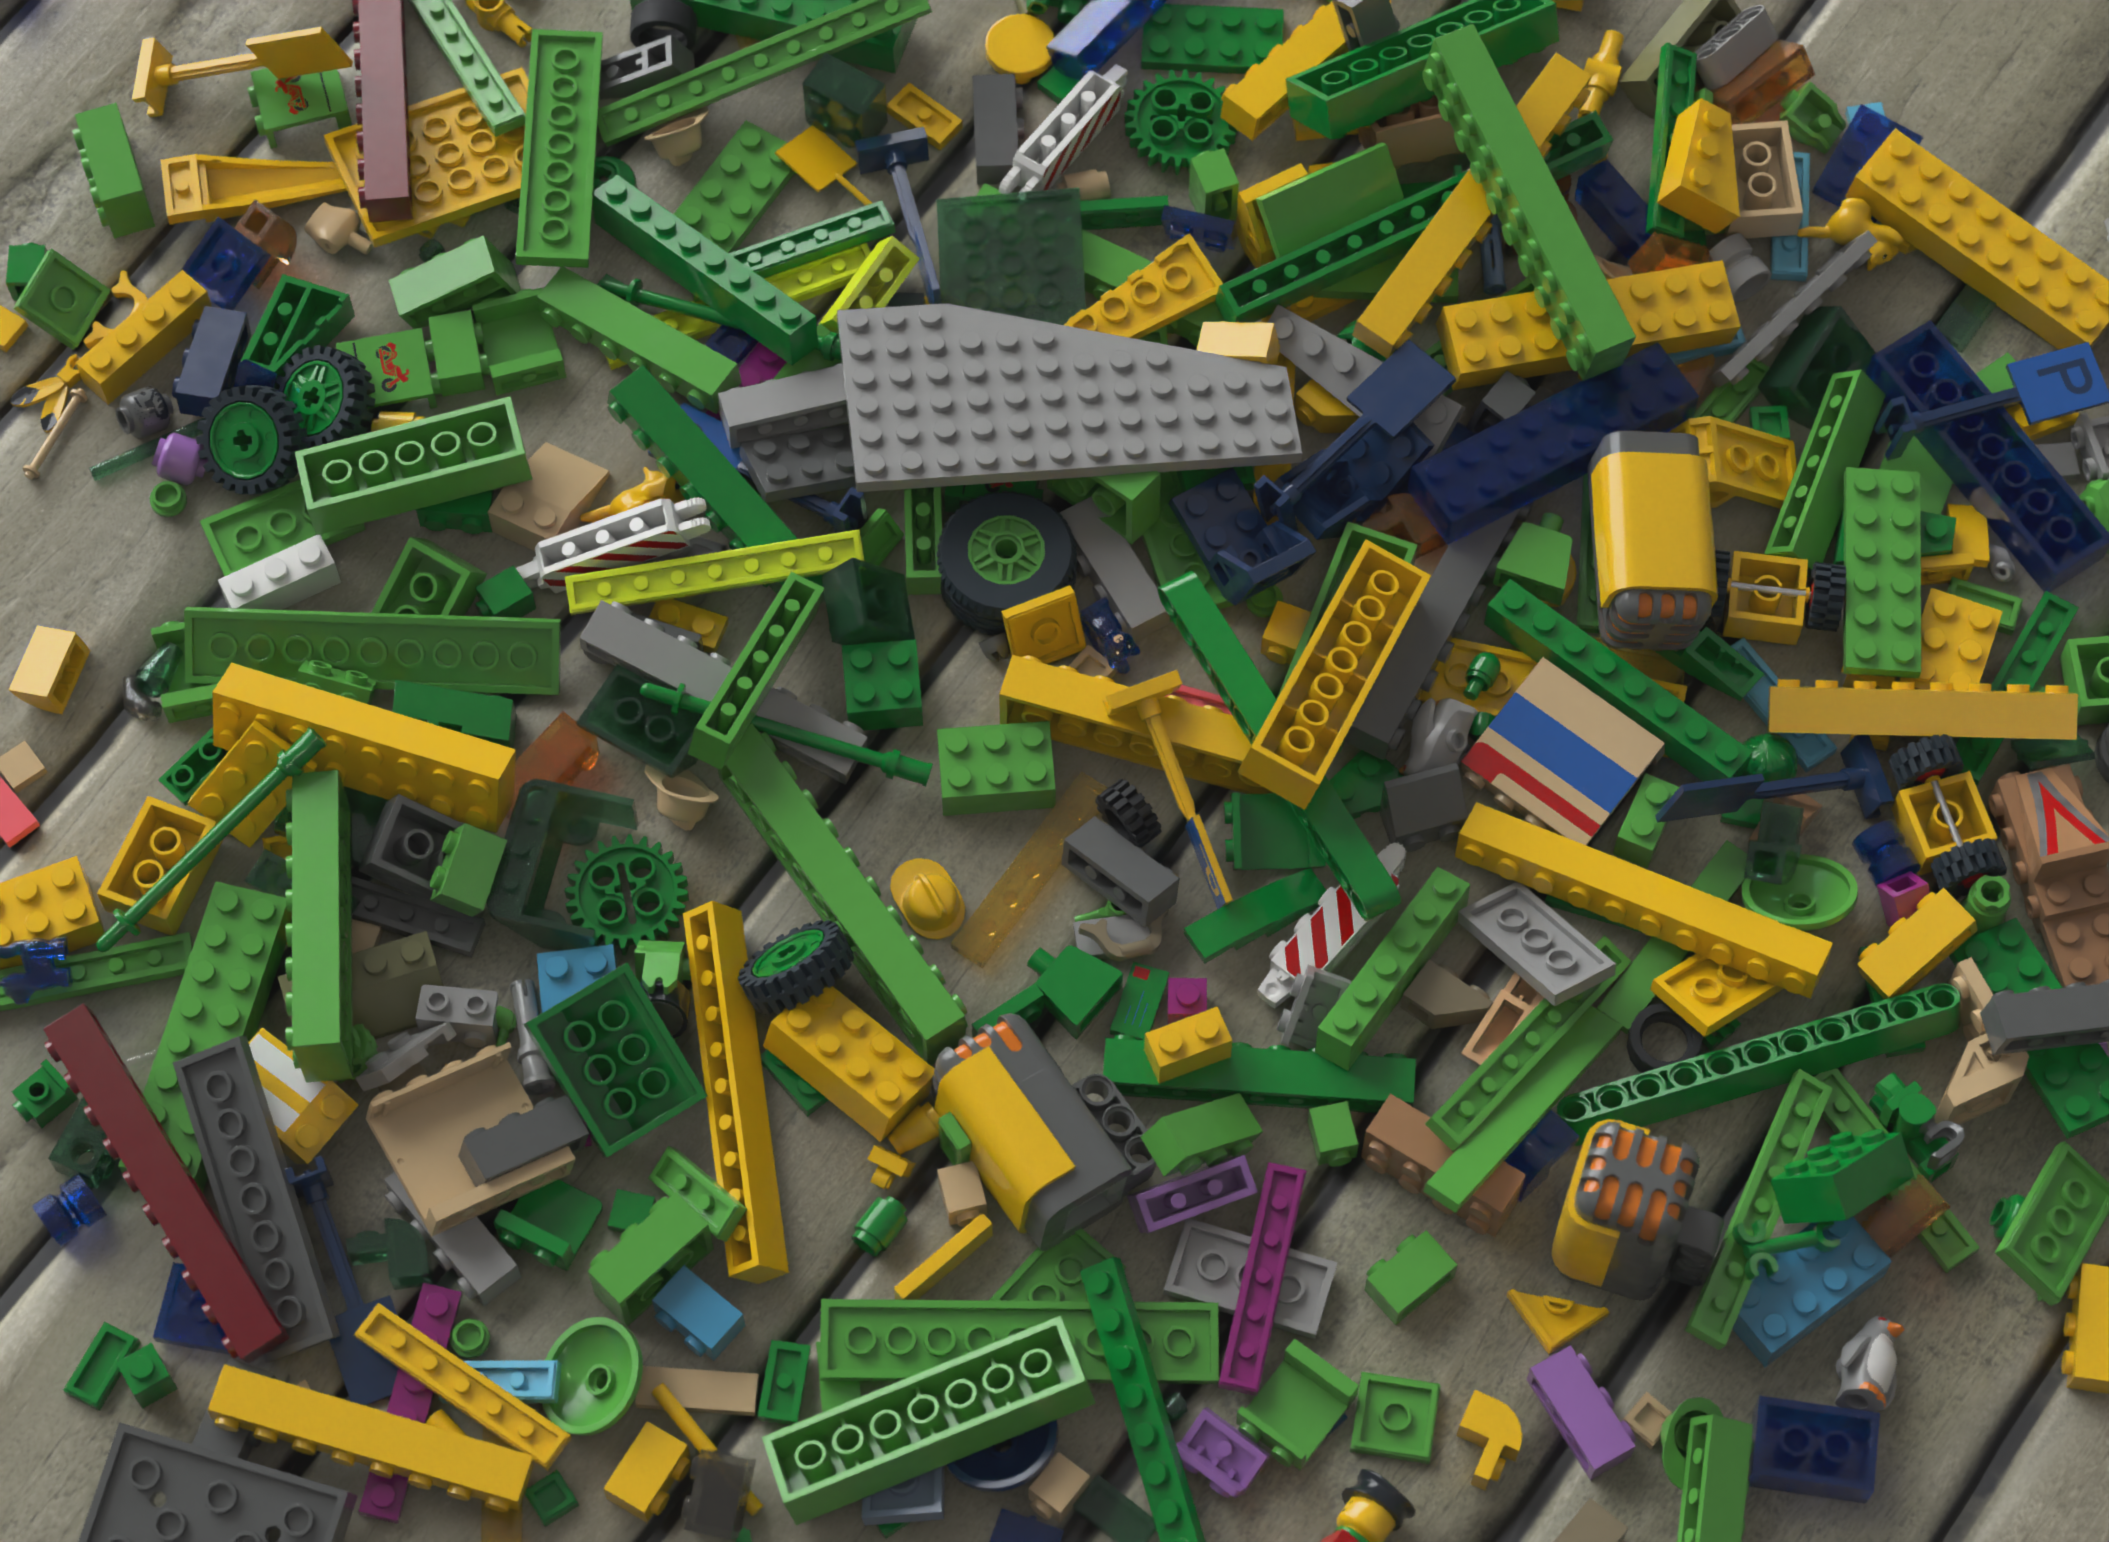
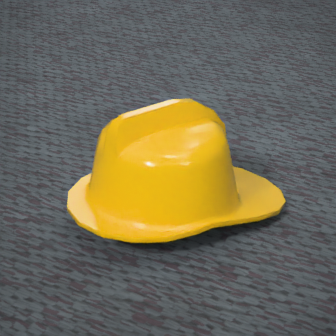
M916 858L904 862L895 870L891 877L890 890L894 901L915 933L927 939L939 940L951 936L960 928L965 916L963 898L948 872L939 863L930 859Z

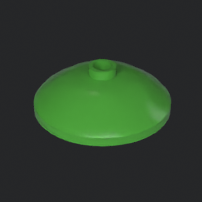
M1792 854L1766 860L1755 866L1746 875L1742 883V901L1746 909L1804 932L1821 930L1836 924L1850 914L1858 899V885L1851 872L1833 860L1815 855Z
M605 1317L584 1319L569 1327L555 1341L545 1359L558 1360L561 1363L558 1403H542V1406L552 1423L562 1430L578 1436L598 1434L616 1424L631 1407L641 1384L643 1359L639 1343L634 1334L623 1324Z

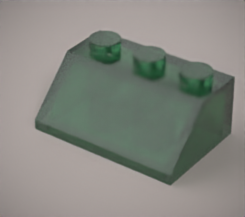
M1818 306L1809 315L1804 314L1798 323L1799 325L1794 329L1757 386L1771 406H1787L1788 418L1810 430L1813 427L1832 374L1862 370L1866 374L1878 356L1842 306Z
M617 664L577 720L576 725L670 778H674L695 765L698 759L689 755L688 751L695 727L703 715L682 708L677 716L671 715L672 705L642 696L640 692L641 686L651 682Z

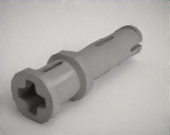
M522 979L510 984L520 1039L517 1062L522 1065L524 1075L522 1087L526 1094L540 1095L552 1091L555 1088L556 1080L551 1075L549 1066L523 1025L539 1014L534 981L532 979H525V986H523Z

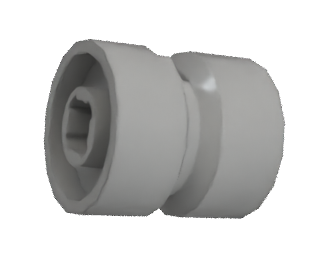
M1738 233L1730 235L1716 244L1709 251L1704 261L1707 263L1723 260L1734 302L1744 301L1758 293L1768 283L1772 275L1760 257L1753 256L1751 253L1753 248L1744 236Z

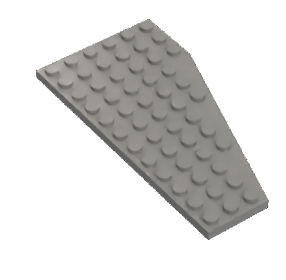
M947 303L837 310L857 492L1093 477L1148 471L1168 472L1301 463L1302 448L1287 367Z

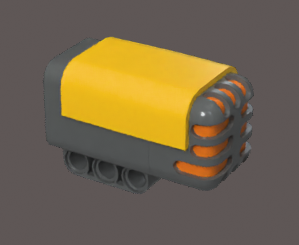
M1643 431L1613 432L1602 439L1587 466L1599 634L1603 643L1609 648L1617 650L1628 648L1631 650L1681 651L1691 645L1710 617L1711 609L1718 598L1707 461L1700 457L1698 438L1692 434Z
M1012 1013L1001 1015L998 1017L997 1025L994 1027L985 1024L978 1029V1034L975 1038L966 1035L959 1040L956 1049L953 1050L951 1047H946L938 1055L931 1086V1094L935 1101L934 1110L939 1117L951 1111L972 1143L969 1162L972 1161L977 1167L980 1180L1018 1232L1022 1234L1028 1233L1040 1251H1045L1073 1236L1077 1230L1084 1229L1106 1216L1123 1203V1199L1128 1195L1129 1191L1152 1177L1156 1162L1141 1139V1136L1147 1129L1114 1083L1107 1076L1092 1074L1071 1085L1037 1035L1021 1016ZM1091 1093L1098 1094L1104 1100L1094 1102L1087 1095ZM1109 1125H1122L1126 1131L1115 1132ZM1135 1154L1143 1155L1148 1159V1162H1135L1131 1156Z
M1608 1119L1592 1126L1584 1139L1552 1245V1258L1555 1266L1562 1276L1569 1280L1640 1301L1652 1297L1660 1286L1662 1278L1690 1286H1702L1713 1264L1724 1227V1220L1714 1213L1689 1206L1688 1204L1699 1170L1700 1160L1697 1152L1685 1142H1683L1680 1148L1667 1144L1668 1137L1662 1135L1651 1137L1649 1136L1650 1130L1619 1120Z

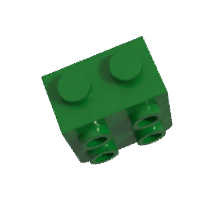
M556 1180L521 1196L511 1213L501 1209L493 1223L499 1237L498 1239L506 1246L515 1250L521 1248L533 1254L537 1261L548 1267H554L555 1265L568 1271L601 1214L603 1206L599 1199L561 1180Z

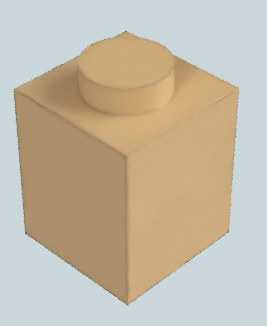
M972 1161L937 1169L938 1183L949 1225L958 1223L959 1226H967L980 1214L987 1216V1203L978 1169Z
M1058 1452L1028 1488L1029 1500L1032 1501L1030 1504L1031 1508L1042 1518L1049 1520L1052 1517L1061 1523L1089 1489L1090 1475Z

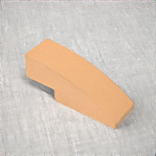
M1514 972L1505 988L1499 992L1461 1055L1480 1066L1544 997Z

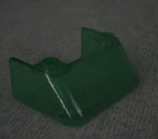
M533 779L523 784L518 792L504 837L507 843L486 901L491 917L541 948L561 951L599 946L595 930L569 925L561 914L544 909L563 843L574 846H583L590 843L596 837L600 823L637 830L639 821L634 799L542 779Z

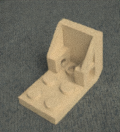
M1972 957L1957 963L1948 984L1956 987L1960 993L1961 1022L1964 1025L1963 1032L1968 1044L1961 1060L1954 1069L1934 1117L1936 1124L1945 1120L1960 1125L2009 1103L2024 1075L2029 1058L2026 1051L1993 1055L1980 1014L1991 1000L1993 993Z

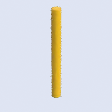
M664 1383L658 1385L651 1394L751 1516L757 1514L764 1505Z

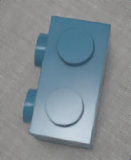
M684 1265L652 1299L656 1312L654 1316L656 1321L669 1332L676 1329L686 1337L684 1343L692 1352L700 1357L705 1353L713 1361L746 1326L743 1313Z

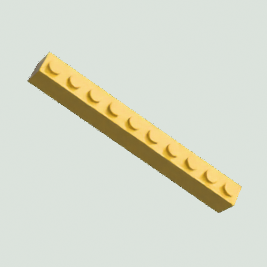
M1557 52L1516 106L1543 159L1552 147V144L1549 143L1554 134L1562 135L1572 119L1568 116L1574 107L1580 110L1591 94L1587 87L1592 75ZM1470 169L1356 322L1352 336L1387 359L1396 349L1412 338L1413 333L1410 332V329L1415 322L1422 324L1433 309V306L1429 303L1436 294L1442 297L1453 282V279L1449 276L1456 267L1460 270L1465 267L1473 254V251L1470 250L1471 246L1476 240L1482 243L1493 227V224L1489 222L1494 217V214H1492L1487 205L1486 192L1481 183H1476Z
M1478 802L1474 805L1459 832L1455 857L1470 865L1481 867L1505 879L1516 881L1540 893L1566 901L1575 907L1584 908L1604 916L1610 921L1619 922L1648 936H1654L1674 944L1683 950L1697 953L1718 964L1729 966L1747 973L1753 978L1762 979L1782 987L1791 993L1811 999L1826 968L1833 945L1832 942L1797 928L1784 925L1774 919Z
M710 901L683 913L704 1085L705 1092L708 1095L706 1100L716 1180L721 1187L747 1208L728 1241H724L728 1275L736 1279L761 1284L789 1273L755 1010L738 981L740 969L745 968L744 964L748 960L742 912L718 902Z

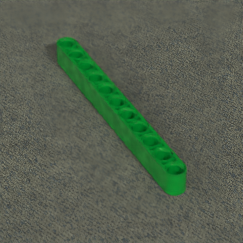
M1189 571L1158 587L1157 591L1160 601L1252 745L1277 699L1200 579L1193 571ZM1326 775L1305 810L1287 800L1357 912L1365 921H1369L1401 904V896L1394 881Z
M1934 984L1568 1095L1562 1098L1557 1105L1560 1138L1568 1145L1581 1146L1589 1129L1600 1121L1608 1119L1619 1120L1638 1127H1644L1789 1083L1793 1073L1798 1069L1812 1076L1950 1034L1959 1028L1961 1022L1960 993L1956 987L1950 984Z

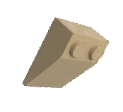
M545 442L528 459L533 479L503 487L490 507L488 515L492 531L535 551V546L538 542L574 530L579 526L581 522L580 515L586 513L609 477V470Z

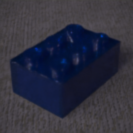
M1759 1396L1752 1414L1753 1451L1749 1461V1487L1866 1504L1874 1492L1880 1413Z

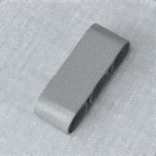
M1755 5L1739 13L1694 52L1697 53L1696 70L1706 89L1714 90L1729 83L1777 41L1778 35L1763 5Z

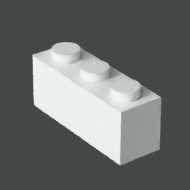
M315 535L218 579V582L229 608L282 610L341 583L335 562L321 535Z

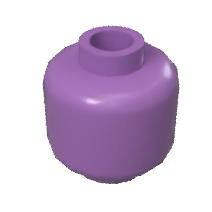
M171 433L167 439L160 438L152 465L157 467L159 477L188 486L194 481L195 476L203 478L205 473L203 465L208 462V459L199 458L198 451L203 450L204 446L203 444H196V439L178 433Z

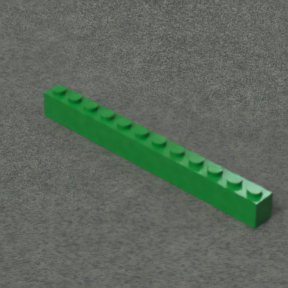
M1595 110L1570 122L1561 136L1554 134L1549 141L1552 147L1544 160L1554 180L1557 181L1606 158L1613 138ZM1468 170L1220 285L1215 304L1225 322L1254 323L1273 314L1277 305L1286 308L1323 289L1410 250Z

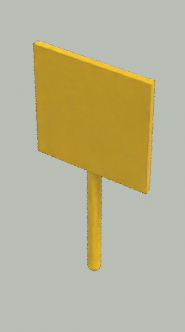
M815 124L775 152L784 163L816 192L819 193L837 180L865 206L872 204L867 197L842 176L855 167L857 162Z

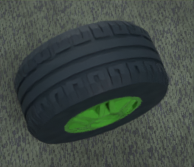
M1014 491L988 493L985 496H978L976 499L968 501V504H963L961 508L957 509L949 517V521H946L942 529V535L939 538L940 543L937 546L938 552H936L938 557L937 565H939L938 571L940 574L942 573L940 582L942 599L948 609H951V613L958 620L963 621V624L966 626H971V629L979 630V632L987 633V635H998L1006 631L1001 611L1069 585L1073 590L1075 589L1077 552L1074 535L1067 521L1063 519V516L1054 507H1050V504L1043 502L1042 499L1034 498V496L1026 495V493L1019 494Z

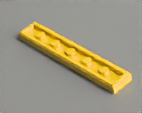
M380 1303L374 1307L354 1334L355 1338L516 1450L532 1455L533 1461L547 1471L572 1439L570 1434Z

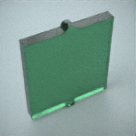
M2078 733L2077 740L2024 738L2011 740V748L2017 753V759L2023 760L2030 770L2095 759V752L2088 746V740L2082 739Z

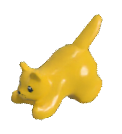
M1847 198L1843 200L1840 209L1831 216L1825 227L1807 226L1799 229L1797 236L1800 238H1830L1844 246L1869 230L1878 241L1869 249L1872 256L1868 259V271H1871L1877 265L1891 261L1893 256L1899 253L1896 245H1900L1903 242L1902 236L1892 227L1872 222L1871 207L1860 198Z
M644 467L645 480L641 484L621 492L612 500L610 505L581 514L579 518L582 522L593 523L658 499H670L676 504L683 501L684 497L679 489L675 490L676 480L673 477L667 478L660 471H651Z

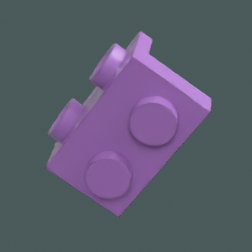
M1208 1407L1201 1411L1184 1438L1176 1443L1183 1467L1195 1474L1198 1471L1211 1480L1209 1483L1210 1487L1226 1498L1230 1496L1237 1498L1245 1494L1271 1456Z

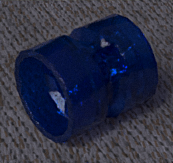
M1894 820L1882 821L1869 827L1852 842V846L1863 864H1870L1867 872L1876 888L1877 885L1909 871L1916 875L1921 868L1911 848L1903 847L1906 839Z
M76 1174L60 1185L58 1195L49 1193L32 1205L33 1210L60 1247L79 1235L80 1226L83 1225L89 1228L107 1215L79 1174Z

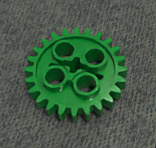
M1184 69L1181 77H1176L1174 71L1169 70L1168 79H1164L1157 73L1155 74V84L1145 79L1143 81V91L1135 88L1133 99H1128L1124 123L1125 136L1130 137L1129 147H1138V158L1148 155L1149 167L1160 162L1161 172L1163 173L1169 166H1174L1175 175H1179L1182 167H1186L1190 173V159L1204 151H1216L1224 148L1228 156L1230 145H1235L1238 130L1220 117L1223 105L1221 98L1225 92V86L1214 89L1215 78L1213 77L1206 82H1202V72H1198L1194 78H1189L1187 69ZM1166 104L1169 105V107H1162L1160 105ZM1196 107H1202V108H1205V109H1204V110H1199V109H1196ZM1158 134H1164L1167 137H1160ZM1193 137H1200V138H1203V139H1201V140H1196V139H1193Z
M628 834L625 844H620L617 837L612 836V846L608 848L604 843L598 841L599 852L596 854L586 849L584 853L587 862L575 860V869L579 874H568V882L572 887L564 889L566 898L570 899V901L565 903L567 912L574 913L570 917L573 927L581 925L579 928L580 936L585 938L592 934L591 942L593 947L598 946L602 941H605V945L613 944L614 947L615 945H620L622 955H626L629 945H634L635 949H637L639 940L656 941L655 937L658 935L666 940L670 939L667 927L679 929L680 923L676 915H683V913L687 912L686 906L681 902L689 901V893L684 889L688 886L687 877L681 875L683 873L681 862L672 864L675 860L673 852L669 851L662 855L663 849L660 842L649 848L646 836L640 840L639 844H634L631 834ZM619 865L625 867L637 919L635 924H631L628 919L617 870ZM639 869L651 871L643 878L633 876V873ZM610 877L613 879L607 886L596 885L600 878ZM647 903L659 905L652 912L641 910V907ZM610 911L621 913L615 920L608 921L603 918Z

